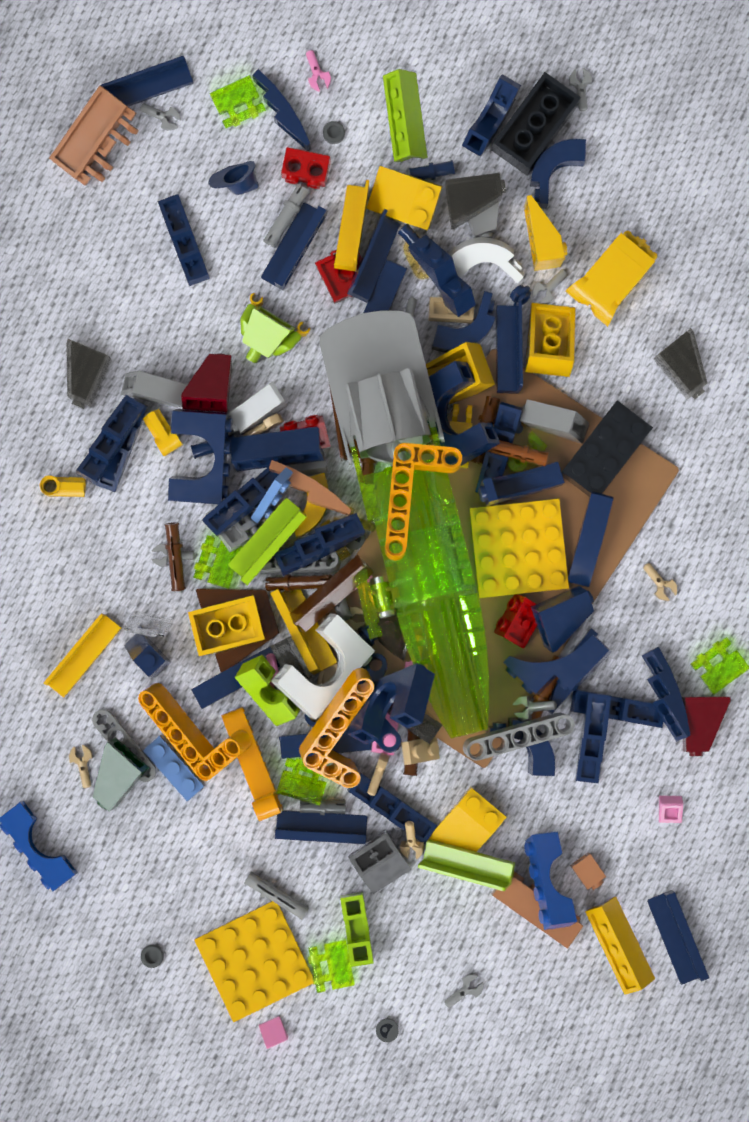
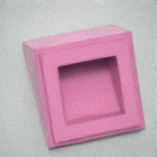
M659 796V823H682V796Z
M280 1016L259 1025L267 1049L288 1040V1034Z

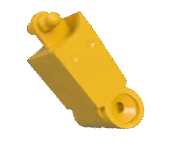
M627 230L623 234L620 233L586 275L572 284L565 292L578 303L587 306L591 305L590 308L593 315L608 327L617 307L646 275L650 267L655 263L658 255L650 250V246L646 243L647 240L634 236Z

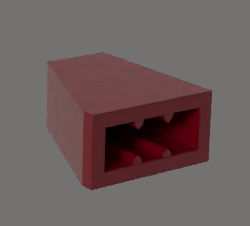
M218 353L209 354L181 394L182 409L215 412L228 411L232 355Z
M682 697L691 734L683 739V751L689 752V756H703V752L710 751L730 704L731 697Z

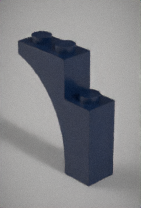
M554 462L545 465V467L541 466L515 474L484 479L480 484L478 494L481 502H485L486 506L556 488L562 486L565 482L559 463Z
M592 635L577 650L557 660L535 663L509 656L503 663L507 666L505 670L513 678L518 676L524 682L521 686L529 694L534 692L540 695L556 677L559 678L556 682L564 690L570 689L575 691L612 651L595 635Z

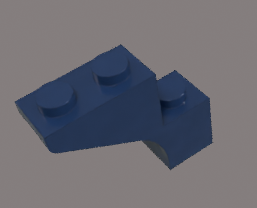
M424 235L408 247L411 255L438 288L445 306L457 317H460L476 305L471 287L457 275L452 256L431 238Z

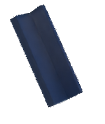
M180 56L101 84L100 86H103L129 107L194 84L185 57Z
M307 203L302 204L299 213H297L261 275L263 280L281 290L285 289L326 218V209L318 206L316 209Z
M386 209L383 210L377 220L347 292L348 295L366 303L372 295L400 227V223L385 217L388 211Z
M518 300L516 306H496L497 393L519 394L523 387L522 300Z
M318 427L231 438V462L237 472L269 468L272 460L283 465L324 461V452L320 445V431Z
M349 729L345 730L332 749L337 753L372 750L371 743L365 745L348 735ZM309 733L279 736L281 758L301 757L299 747Z
M283 810L280 814H277L275 839L366 844L367 816L335 813L320 815V813H300V811Z
M670 890L648 899V905L680 984L683 985L699 979L701 982L709 979L675 892Z

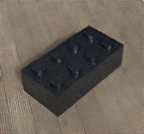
M544 72L494 140L491 151L525 175H528L539 157L549 147L576 110L581 97Z
M617 400L561 472L562 476L589 497L591 491L603 494L653 427Z

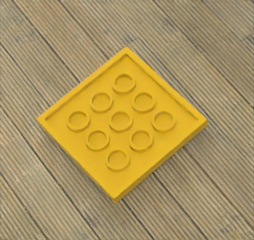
M559 499L469 508L479 598L569 589Z
M273 901L194 939L233 1023L316 982L280 906Z

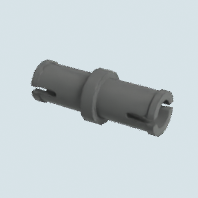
M320 797V799L300 798V813H320V815H325V813L345 814L346 800H325V797Z

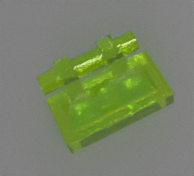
M250 75L210 93L219 116L226 112L230 116L222 121L225 129L233 125L237 127L241 125L240 122L251 117L254 119L259 116V113L266 111L263 103L254 106L252 102L259 98V94ZM246 104L248 109L236 114L234 109Z
M207 535L205 543H202L200 548L202 552L199 561L194 566L196 570L193 578L202 580L203 574L206 572L210 574L208 583L230 589L235 571L228 564L243 546L229 552L222 541L219 548L214 547L215 537ZM210 553L216 554L212 567L207 566Z
M727 637L720 642L716 641L712 644L713 647L704 654L700 653L696 656L697 659L690 663L695 671L702 666L704 667L706 672L699 677L713 695L749 669V665L737 650L728 654L726 648L731 645V642ZM719 654L722 660L712 666L709 661Z
M287 758L285 766L293 770L292 772L283 770L276 793L320 806L327 782L318 779L319 776L326 777L305 767L302 759L296 758L294 760ZM303 771L313 775L311 778L304 775H300L299 772Z
M346 939L325 943V953L318 954L317 946L308 947L310 955L308 956V962L312 965L314 975L312 981L316 986L317 993L326 991L324 982L331 981L332 990L355 985ZM322 961H327L329 970L327 974H322L320 964Z

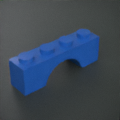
M24 801L19 802L0 817V828L6 835L10 834L14 839L13 845L19 853L23 852L26 855L29 867L34 872L37 870L41 875L40 881L44 887L55 891L78 872L65 855L51 857L41 853L36 848L32 839V830L37 818Z
M558 832L531 835L525 840L524 849L530 860V877L534 879V897L538 901L540 908L538 913L539 921L543 924L544 930L570 927L577 922L573 900L557 892L550 879V868L553 861L563 854Z

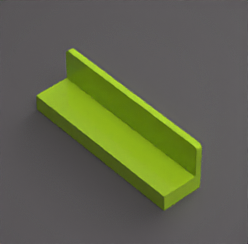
M397 69L383 75L394 162H403L413 157L428 158L416 73Z
M285 498L229 562L228 566L241 576L240 580L248 585L305 520L307 514L291 500Z
M430 839L426 841L424 858L418 864L420 869L505 891L511 885L515 862Z

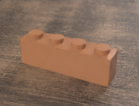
M515 871L512 883L505 891L493 890L491 893L493 897L567 949L583 927L579 922L581 918L576 915L577 922L570 927L544 930L538 916L540 910L539 903L534 897L535 885L532 884L529 887L524 884L525 878Z

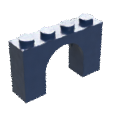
M454 361L429 376L445 440L442 443L441 440L436 441L437 446L457 448L462 454V466L500 444L492 423L480 422L461 434L456 433L449 425L447 409L450 400L458 392L475 383L467 362ZM437 424L436 427L431 428L432 433L438 432ZM447 456L445 458L446 463L449 465H454L458 462L454 456Z
M184 409L172 411L171 434L202 437L211 445L215 460L213 468L205 476L170 477L168 501L219 505L229 496V486H226V477L230 476V463H227V454H231L232 444L231 441H228V432H232L233 420L229 418V413Z
M416 663L373 681L374 690L351 721L348 735L365 745L379 740L386 714L392 704L393 707L390 715L392 720L406 728L423 723L435 674L424 665Z

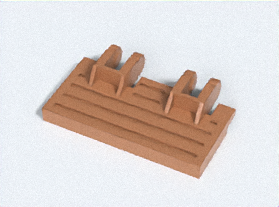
M99 85L49 159L84 186L91 179L84 173L85 170L97 180L103 182L105 180L104 175L97 172L91 165L94 161H97L103 168L109 171L112 170L113 166L98 155L97 152L107 157L116 144V141L109 136L110 134L123 144L129 146L131 141L119 133L117 128L122 124L129 132L136 135L138 129L126 121L123 115L132 121L137 113L103 86Z

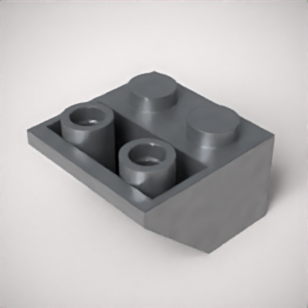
M387 831L348 857L373 894L411 870Z

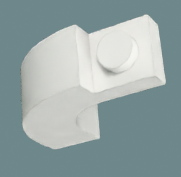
M487 237L469 239L460 243L448 253L453 258L457 275L460 278L472 266L481 262L497 264L517 283L524 277L522 270L524 267L515 258L511 260L514 256V249L497 239Z

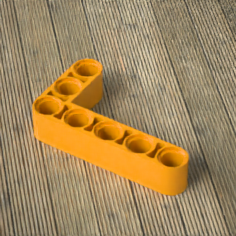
M401 443L395 448L385 542V554L390 560H400L406 553L414 470L443 473L458 471L462 462V454L457 448ZM406 451L411 457L403 461L398 457V454ZM431 454L434 460L426 463L422 460V455ZM447 456H454L458 462L454 465H449L446 463L445 458ZM399 474H404L409 480L401 484L397 482L396 477ZM397 497H403L407 503L403 507H398L393 501ZM395 520H400L405 526L401 530H395L391 523ZM393 543H398L402 546V551L396 554L392 553L389 546Z
M357 668L351 672L299 747V753L305 767L346 788L355 787L360 782V774L355 762L332 749L374 690V683L366 669ZM366 680L363 684H358L360 681Z
M160 683L152 684L139 694L138 700L142 708L201 780H210L251 746L249 734L243 730H238L214 749L169 691Z
M240 707L221 716L229 737L238 730L247 732L251 737V746L237 758L254 798L252 806L260 822L280 814L283 811V806L278 799L274 783L270 779L266 763L262 759L259 745L254 739L253 730L244 713L245 710L243 707Z

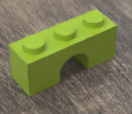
M260 655L243 663L235 679L275 726H279L295 719L301 709L281 690H276L270 686L269 683L276 670L263 655Z
M363 892L341 895L340 900L346 928L350 965L355 967L374 964Z

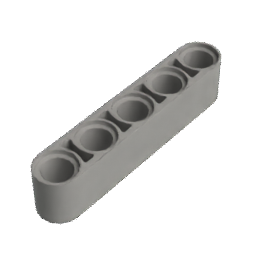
M561 712L470 737L464 742L463 751L472 760L486 759L566 736L574 730L575 722L569 715ZM565 718L567 721L566 727L559 730L558 721ZM543 724L545 732L537 736L536 728ZM522 730L523 739L515 742V733ZM501 737V745L498 748H493V739ZM474 743H479V752L472 755L470 747Z

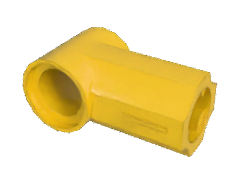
M160 409L148 413L143 418L163 456L183 446L178 436L171 434V427Z
M49 475L42 478L39 486L42 493L48 497H85L86 480L83 477H54ZM49 481L56 482L57 487L53 492L46 491L45 487Z

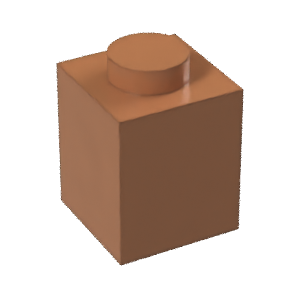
M589 852L570 865L587 890L590 888L594 890L604 883L602 879L606 876Z

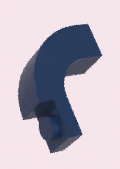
M503 74L499 77L487 104L466 135L462 144L464 148L480 157L483 155L511 110L521 87L519 83Z
M569 139L558 142L545 150L537 160L531 175L530 187H538V189H534V199L538 202L541 209H547L549 178L562 167L584 166L586 139Z
M484 291L478 315L470 325L459 329L438 325L432 350L447 353L465 342L480 344L491 331L496 318L487 315V313L492 314L495 304V301L491 300L493 293Z
M508 718V727L525 721ZM493 722L492 726H486L485 733L505 728L506 723ZM536 728L537 736L542 735L543 733ZM522 730L515 733L514 739L520 741L523 739ZM549 741L526 747L528 752V773L532 776H555V756Z

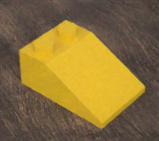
M379 166L366 209L380 214L386 209L388 210L386 216L429 230L443 186Z
M528 195L524 204V212L534 271L561 267L567 255L566 242H562L561 235L532 195Z
M531 303L525 372L570 377L575 353V308Z
M465 342L426 364L428 376H431L454 361L468 363L475 383L454 395L449 404L476 395L495 385L481 344Z
M254 595L188 612L199 656L265 640Z
M470 786L439 823L429 839L477 852L507 817Z

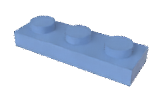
M287 467L275 478L251 516V519L257 524L263 517L267 519L273 513L275 508L272 506H276L283 497L280 493H284L290 486L291 482L288 480L293 472Z
M158 736L143 750L186 801H189L204 787L203 783L161 736Z

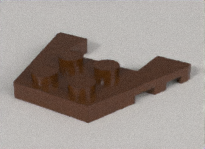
M196 589L201 609L252 595L255 597L265 640L215 654L221 673L239 663L279 634L266 590Z

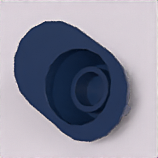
M248 161L228 166L212 174L208 184L212 188L226 187L235 195L255 190L259 186L254 173L256 164L254 161Z

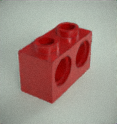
M287 147L281 171L282 178L289 184L297 185L298 182H303L313 189H320V186L325 187L331 163L330 156ZM297 163L301 166L298 171L293 172L289 170L291 164ZM314 168L322 170L319 176H313L310 172Z

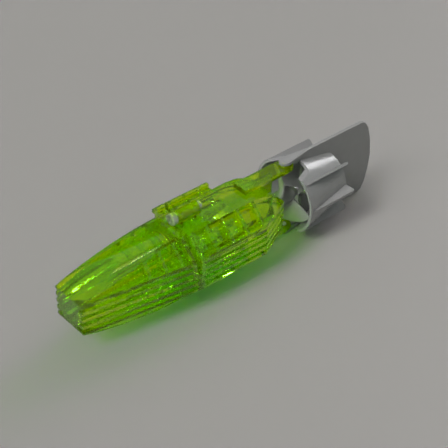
M403 311L362 313L326 329L320 336L319 344L348 463L352 465V462H354L368 523H375L388 577L386 582H384L383 576L374 578L375 584L370 585V582H367V579H369L367 569L361 570L354 576L355 582L359 584L356 586L366 626H369V629H367L369 639L383 636L381 626L377 624L380 623L378 613L380 618L394 616V610L396 609L401 632L412 664H422L435 674L429 701L450 738L488 730L489 668L485 628L477 587L448 473L414 470L405 556L400 560L394 561L390 560L385 554L395 448L401 443L426 444L430 442L429 435H432L434 446H441L440 440L441 443L445 442L415 320L411 314ZM354 439L357 441L361 459L371 458L390 464L391 467L363 476ZM406 451L398 454V457L403 461L411 457ZM434 459L425 460L424 462L430 463ZM399 474L396 477L397 482L401 484L409 480L404 474ZM397 497L393 501L398 507H403L407 503L403 497ZM395 520L391 523L395 530H401L405 526L400 520ZM393 543L389 546V549L392 553L396 554L402 551V546L398 543Z

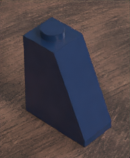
M577 586L531 607L543 645L552 653L556 652L594 612L592 606L594 599L589 590Z
M141 630L124 645L132 660L148 677H156L171 663Z

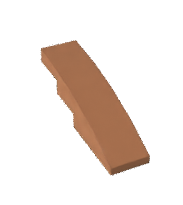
M273 460L271 461L269 467L271 472L280 474L286 467L293 472L289 479L291 482L289 487L309 493L307 497L308 503L348 516L351 515V509L320 483L291 467Z

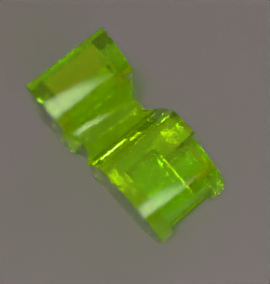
M531 430L527 443L532 449L544 451L547 445ZM509 457L508 467L511 471L519 473L525 470L528 462L522 463L520 462L521 460Z

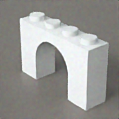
M330 613L316 629L334 648L338 657L337 670L329 681L320 685H314L297 669L288 664H285L271 680L309 718H320L351 672L366 666L372 659L371 655L375 652L338 614Z

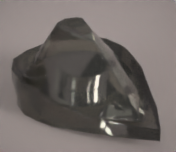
M395 611L394 616L376 618L372 627L379 642L392 654L404 661L409 641V625L406 616L400 611Z

